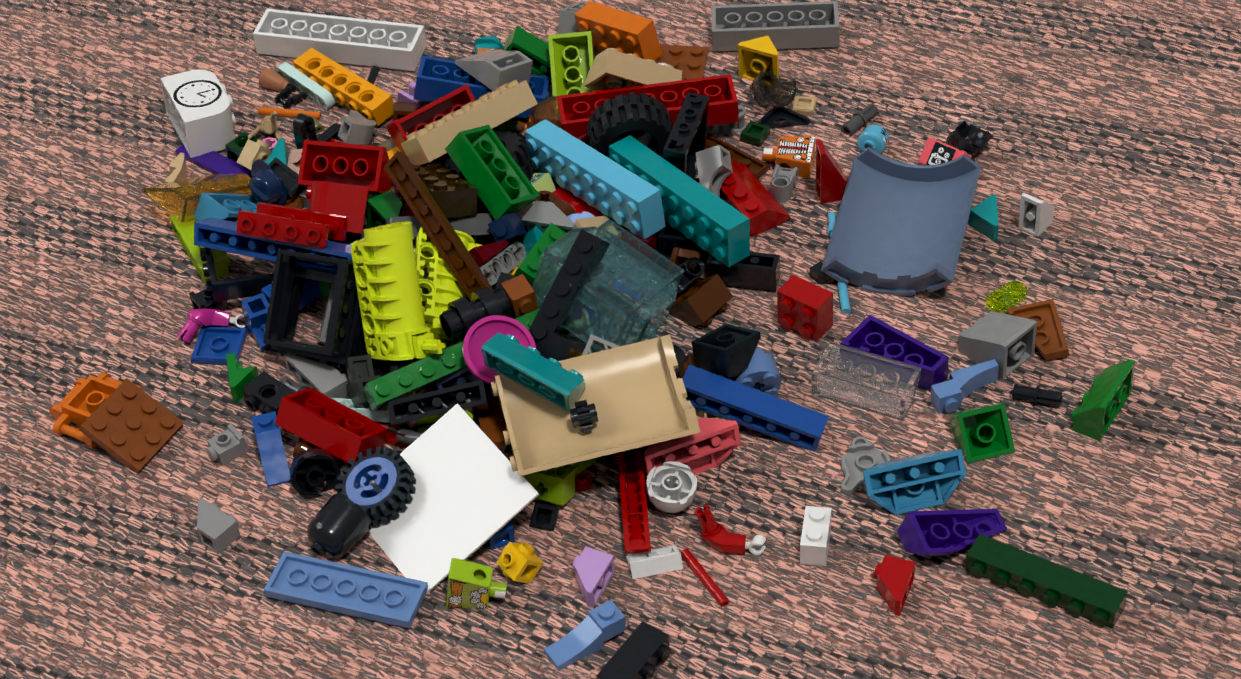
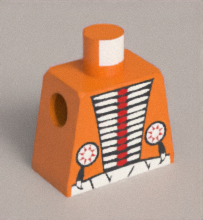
M815 136L780 137L777 149L764 148L763 161L775 162V166L778 164L783 168L794 169V167H799V177L810 178L815 154Z

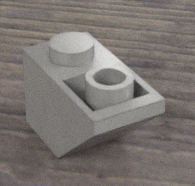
M201 498L198 501L197 530L200 541L219 555L240 537L239 522L233 515H227L221 511L215 503L210 504Z

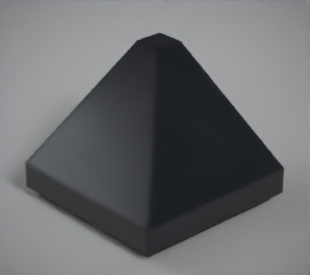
M535 502L529 527L554 532L560 507Z

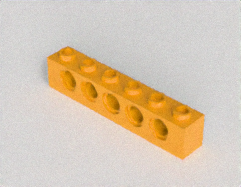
M312 47L293 61L294 67L328 90L338 104L345 105L350 110L358 111L368 120H374L377 126L393 115L394 101L390 94Z

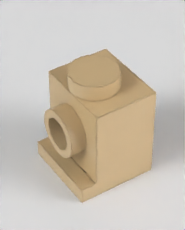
M248 139L237 163L251 170L254 161L258 159L266 161L272 152L268 149L270 145L259 139L257 142Z

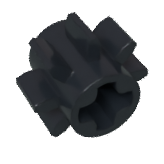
M587 400L574 402L575 408L569 409L573 427L580 426L581 431L594 429L592 423L599 422L594 403L587 404Z

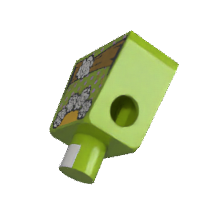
M452 558L448 576L446 607L488 609L490 597L505 599L507 583L492 581L493 568L490 566Z

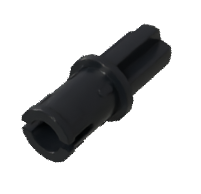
M1015 384L1012 399L1034 402V405L1041 403L1061 406L1063 393L1041 389L1040 386L1033 388Z

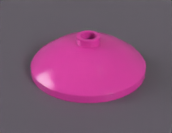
M493 315L478 320L470 327L463 341V357L468 369L479 380L490 385L491 382L495 381L494 376L502 374L485 365L481 347L485 342L499 332L505 336L506 334L514 336L519 340V344L526 348L532 346L536 349L535 341L529 330L519 321L507 316Z

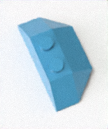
M962 449L928 452L880 463L862 471L867 496L895 515L945 504L960 481L967 475Z

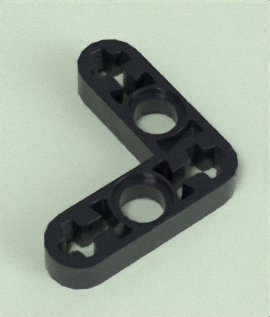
M303 113L298 114L293 121V132L297 149H303L304 140L307 139L330 142L331 138L343 141L338 136L341 124H333L317 137L314 119Z

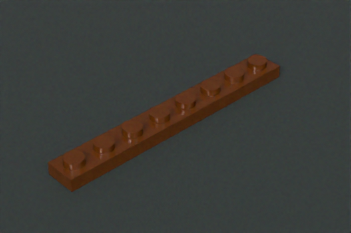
M397 151L384 166V169L470 301L471 294L485 287L494 290L405 154Z

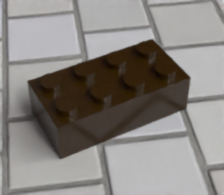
M428 163L425 167L412 165L446 218L477 215V188L471 185L469 181L463 180L459 175L452 173L450 169L441 166L440 163ZM398 190V196H400L401 198H403V196L401 195V193H400L399 190Z

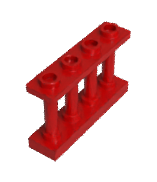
M260 202L257 203V212L244 210L238 212L237 234L326 248L328 239L346 240L348 217Z

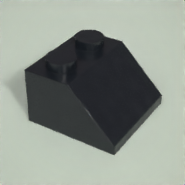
M729 324L722 325L691 342L695 366L713 374L722 375L725 378L736 377L738 373L748 368L760 340V332Z

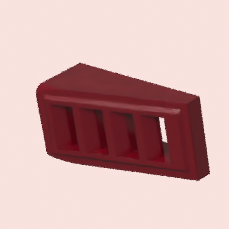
M507 240L486 244L474 247L469 253L478 267H480L506 248L509 243Z

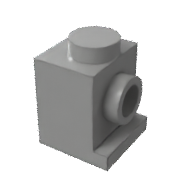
M232 423L227 425V430L207 440L208 448H206L208 456L212 461L217 460L222 466L247 453L245 439Z

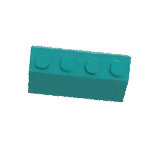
M498 332L481 347L486 366L568 412L569 409H573L575 406L574 402L578 401L586 388L585 380L579 372L572 369L570 371L564 369L557 360L553 358L546 359L532 346L526 348L519 344V340L510 334L505 336Z

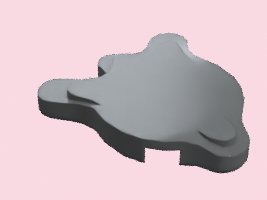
M865 437L854 438L851 446L848 448V453L842 455L841 469L845 476L841 484V493L852 495L861 485H865L863 470L891 461L886 450L883 449L882 452L874 448V444Z

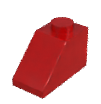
M885 554L882 564L876 565L874 579H877V590L894 615L900 616L915 579L916 562Z

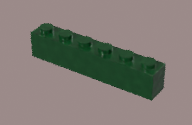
M979 534L966 555L965 570L974 577L986 578L993 581L999 587H1009L1018 591L1022 596L1034 597L1050 607L1057 606L1067 610L1069 614L1075 617L1082 616L1092 620L1101 627L1107 626L1113 629L1126 606L1128 591L982 534Z

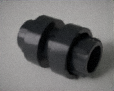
M485 287L473 292L470 302L465 297H461L448 303V310L440 314L439 320L443 332L450 341L455 342L459 339L464 341L468 330L478 320L493 315L509 317L513 314V309L504 290L500 288L491 290Z

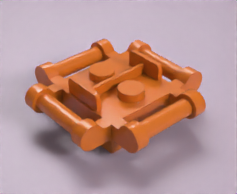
M101 372L97 377L92 375L87 379L80 377L74 383L73 389L60 403L54 404L49 410L50 414L57 419L53 425V432L59 435L66 434L86 442V445L96 448L98 444L79 430L80 426L118 388L122 381L111 378V375L105 372ZM136 385V386H138L140 389H142V390L144 391V388H143V387H141V386H139V385ZM71 422L75 423L77 428L71 427L69 424Z

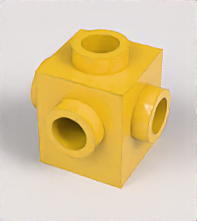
M509 542L502 550V554L496 562L503 569L502 573L507 578L523 583L533 581L544 564L534 553V548L525 542Z

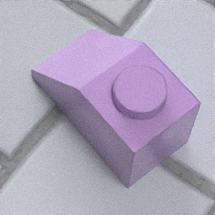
M585 546L581 555L575 557L573 570H575L577 584L588 607L593 608L615 572L614 555Z

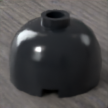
M318 448L307 449L299 453L291 464V484L303 498L313 499L321 497L323 495L318 493L333 489L335 491V485L339 484L337 481L338 475H341L339 465L333 455L326 450ZM326 482L325 487L321 491H313L315 486H320Z

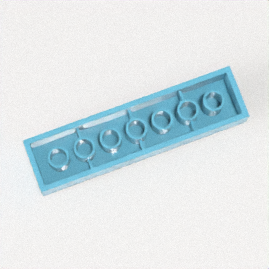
M546 119L525 130V142L534 165V170L540 173H549L552 181L561 188H565L575 197H579L587 202L589 206H593L601 211L603 215L612 218L619 225L626 227L633 234L640 236L644 240L666 227L660 189Z

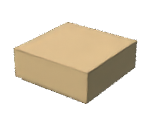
M795 96L792 111L801 115L814 116L817 98Z

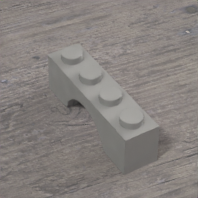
M716 145L695 153V168L699 175L698 183L720 198L722 183L733 170L730 151L721 145Z

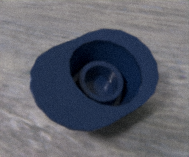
M260 159L254 161L249 187L255 200L259 203L284 204L288 193L283 180L265 161Z

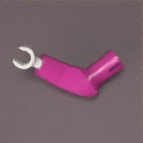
M206 308L192 309L187 314L188 321L180 333L177 334V337L190 344L199 328L203 326L230 327L231 324H235L237 328H245V325L237 323V319L239 317L244 318V315L239 314L236 317H232L231 312Z

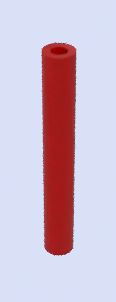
M683 549L681 557L721 607L729 604V599L689 549Z

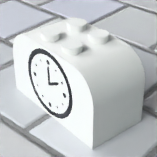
M190 70L161 78L166 114L190 158L211 151L217 152L226 149L225 145L235 139L233 125H236L233 112H231V107H233L231 95H227L225 85L220 84L216 75L207 70Z

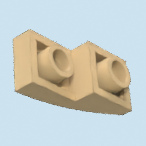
M181 152L170 163L169 171L171 174L164 181L167 194L172 198H176L179 195L188 174L185 155Z

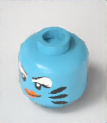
M879 125L867 126L857 140L858 148L863 152L870 147L879 154H882L888 146L889 135Z

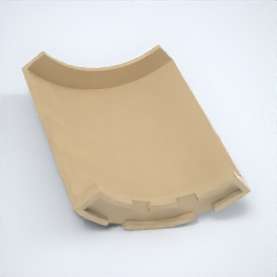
M670 334L558 361L564 369L568 371L571 369L575 370L583 376L586 388L578 401L587 400V404L594 403L599 421L592 423L594 429L581 431L580 426L574 428L570 412L504 375L494 376L495 381L491 382L494 397L499 396L507 427V430L503 431L506 446L511 445L514 455L509 457L513 472L518 471L519 476L701 433L695 407H693L690 400H686L688 396L682 378H677L674 369L678 368V363Z

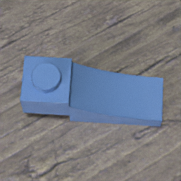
M993 359L950 372L948 381L931 385L930 401L938 414L956 411L958 408H961L962 400L969 394L987 384L998 381V363Z
M612 600L588 611L589 615L577 627L552 645L544 648L545 655L558 671L604 647L605 641L626 630L625 616Z

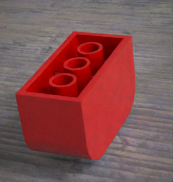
M313 181L312 186L307 187L306 201H310L309 209L305 210L347 216L346 236L359 238L362 236L369 188L335 182Z

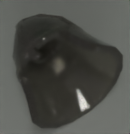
M761 71L754 78L749 87V92L761 106L784 107L789 105L795 97L796 82L780 83V80L773 74V71Z

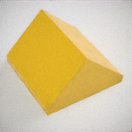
M769 36L739 42V77L778 87L779 53Z

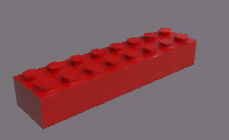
M731 74L557 96L561 129L575 138L587 133V124L591 114L595 113L594 110L599 105H604L605 100L609 98L612 100L619 94L624 96L628 95V93H635V95L643 93L647 94L648 98L652 96L658 99L669 111L672 126L688 92L709 96L707 126L739 122L738 100ZM628 131L621 134L617 138L626 137L629 135H643L645 131Z

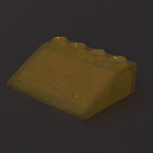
M242 173L210 174L145 187L142 190L144 194L181 222L196 220L193 216L202 192L252 195L249 187L251 178L247 174Z

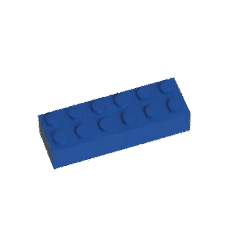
M422 55L416 78L414 99L425 103L433 102L466 84L475 100L493 91L456 65L455 61ZM531 74L528 85L538 104L516 115V117L527 118L531 121L543 120L549 77Z

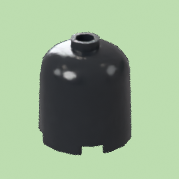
M339 493L334 494L311 520L307 528V536L312 544L310 548L320 557L323 555L332 559L344 557L372 529V527L368 526L371 520L357 504L352 507L345 502L347 497Z

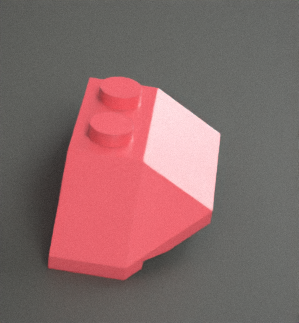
M701 417L697 419L701 433L649 445L644 452L647 475L652 468L663 466V462L667 461L680 462L689 466L694 475L718 467L731 454L733 449L741 444L738 423L732 420Z

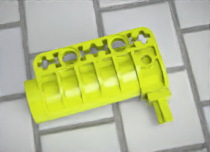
M395 222L363 230L365 241L353 243L351 255L367 353L371 354L373 359L391 361L410 360L413 358L421 359L433 354H442L445 343H441L439 339H434L433 333L430 332V327L425 324V307L422 306V289L419 286L418 280L420 273L417 270L415 260L417 253L414 252L413 247L414 234L412 222Z
M421 226L416 237V248L414 249L417 253L415 258L416 266L420 273L418 276L419 286L428 289V294H421L422 301H426L424 319L425 324L430 327V332L433 333L434 339H439L441 343H445V348L442 349L444 350L462 342V340L459 339L452 342L446 337L441 327L439 316L443 311L448 310V303L461 297L467 299V294L431 239L430 242H426L427 234ZM455 230L468 251L474 247L482 246V244H475V240L469 234ZM423 268H427V272L429 273L427 279H423Z

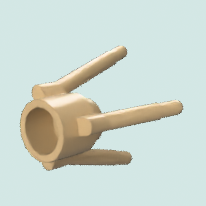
M271 112L270 116L264 117L261 125H257L248 135V138L251 139L259 131H263L268 135L274 134L277 140L282 138L278 131V121L275 118L277 112Z

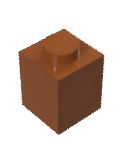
M523 274L501 283L502 290L507 294L516 318L538 309L535 291Z

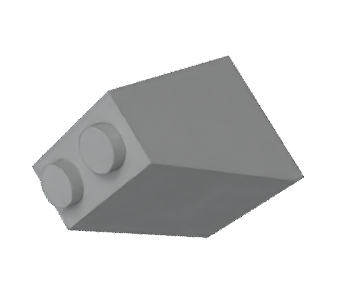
M991 311L984 317L979 318L970 328L961 332L958 337V351L977 364L995 359L999 365L998 377L1003 380L1034 355L1037 322L1033 319Z

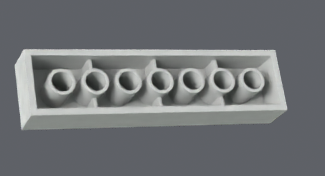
M266 9L253 32L257 54L298 58L312 47L337 63L378 66L415 71L427 46L423 25Z

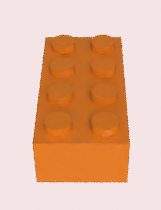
M589 1L574 15L579 32L591 31L594 50L604 51L607 48H615L619 52L635 54L638 58L654 61L662 55L654 21L593 1Z

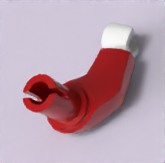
M703 505L705 511H702L701 506L694 511L702 527L701 537L712 548L721 553L745 554V549H749L755 556L763 553L766 547L763 545L766 541L764 536L756 535L751 542H747L746 535L731 533L722 524L716 523L709 505Z

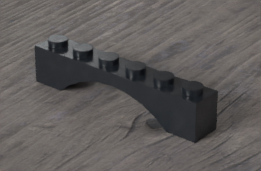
M583 229L578 234L529 328V332L535 341L536 349L541 353V356L551 333L559 334L564 319L577 294L593 271L599 266L610 243Z

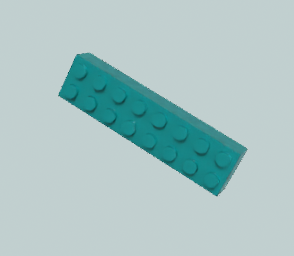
M629 135L609 146V158L660 189L664 219L672 228L679 230L687 239H691L701 249L707 251L727 267L750 256V219L632 136Z

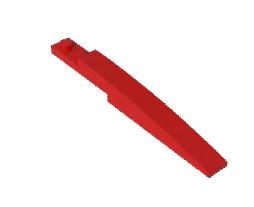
M642 447L617 453L625 554L651 552Z

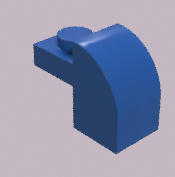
M260 293L242 300L241 304L249 332L255 338L261 352L271 348V345L263 344L269 303L264 293Z

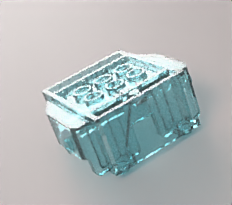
M611 219L598 228L594 226L572 229L547 246L538 259L539 266L531 286L535 291L538 308L541 307L581 229L610 243L599 266L593 271L577 294L562 324L565 329L585 343L588 342L590 335L593 334L616 345L624 346L644 341L646 338L651 339L656 331L664 325L676 300L678 284L685 270ZM592 343L591 347L597 352L603 351V347Z

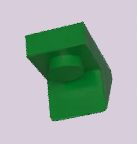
M236 353L226 354L230 390L233 402L235 403L244 397L243 387L259 374L256 366L243 368L242 361L237 362Z

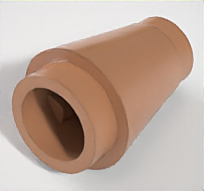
M266 68L259 76V84L266 89L281 92L282 89L291 85V82L273 69Z

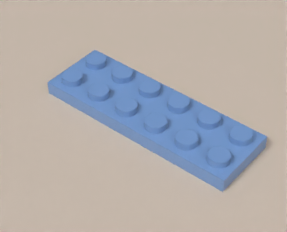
M284 551L264 588L265 597L410 629L428 591V583Z

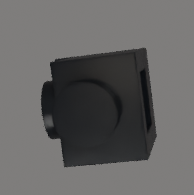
M207 288L196 294L194 292L189 293L193 309L206 308L221 311L228 309L226 302L228 300L213 302L212 293H207Z

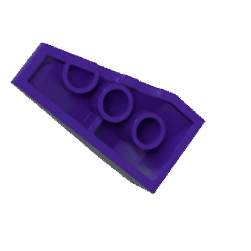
M998 509L908 511L897 533L906 552L923 556L949 555L974 544L979 534L990 538L1006 531L1007 527Z

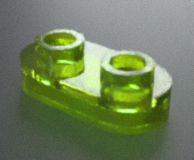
M1019 281L1006 283L987 295L986 308L989 311L998 313L1007 311L1006 309L1012 308L1026 299L1027 286Z

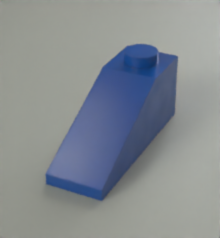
M275 411L251 417L267 487L291 482L280 429L275 424L277 417Z

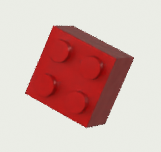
M792 275L777 291L778 324L785 330L799 333L804 339L818 342L833 326V293Z

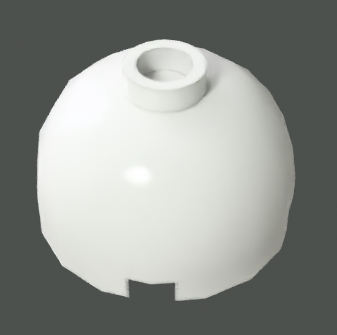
M667 461L663 462V466L658 468L655 466L647 476L646 491L649 500L657 509L666 513L683 511L695 499L697 491L696 475L694 476L689 466L680 462Z

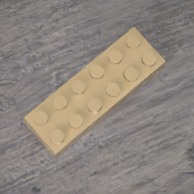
M516 79L496 88L497 90L484 94L478 100L460 107L461 109L443 116L442 119L424 126L425 128L407 135V140L401 143L411 165L419 166L447 153L445 148L461 131L485 125L494 128L537 105L538 103L527 81L518 83Z

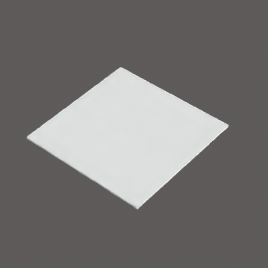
M457 403L400 453V456L404 458L415 474L413 476L416 479V484L413 485L416 491L415 493H409L413 497L412 502H406L408 504H405L407 509L404 512L400 508L396 511L400 515L396 519L390 515V522L387 524L381 519L380 526H374L371 522L370 527L372 529L368 533L405 578L428 583V591L426 593L428 594L449 575L452 558L466 560L533 501L539 493L523 476H519L518 471L513 472L511 462ZM374 480L369 482L378 494L382 492Z

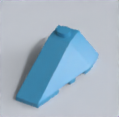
M202 192L193 217L198 221L210 217L222 220L238 219V212L241 210L257 212V203L259 202L255 200L253 195Z

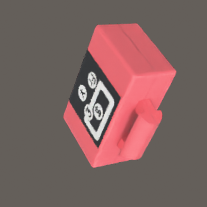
M928 137L918 162L924 165H936L952 161L963 154L971 159L972 155L933 137Z

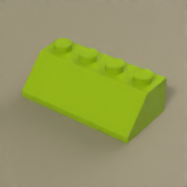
M591 31L548 35L554 118L556 120H559L557 96L597 91L584 87L585 79L594 62Z

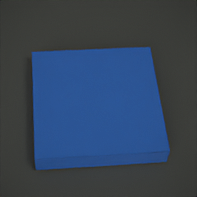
M201 327L191 356V363L227 365L226 354L236 353L237 362H239L248 335V329Z

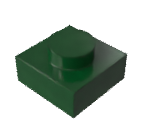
M750 121L741 132V140L761 146L770 134V126Z

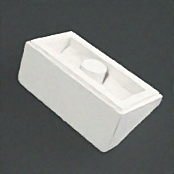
M675 545L652 549L651 552L633 553L626 556L632 579L683 569L681 553Z

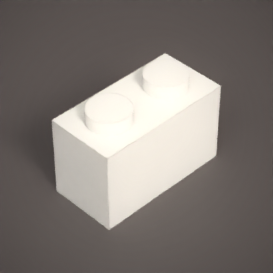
M805 507L800 541V564L826 566L831 533V508Z

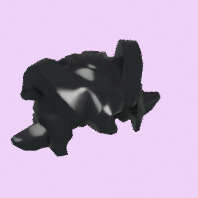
M963 121L948 135L946 144L961 151H966L973 158V156H976L984 149L988 141L993 138V135L989 131L981 130L973 126V124L968 125L966 121Z

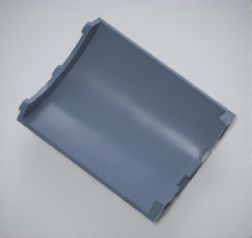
M868 147L854 157L821 271L846 285L849 282L860 286L861 291L894 296L916 295V292L925 290L929 293L951 284L954 280L981 167L965 154L942 164H906L887 158Z

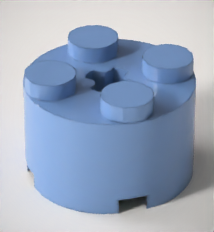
M759 348L755 349L748 368L738 373L736 377L730 378L732 381L776 397L781 386V378L774 355L771 352L767 354L764 352V349Z

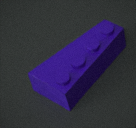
M869 315L840 343L841 363L928 390H931V385L941 383L948 377V356L872 315Z

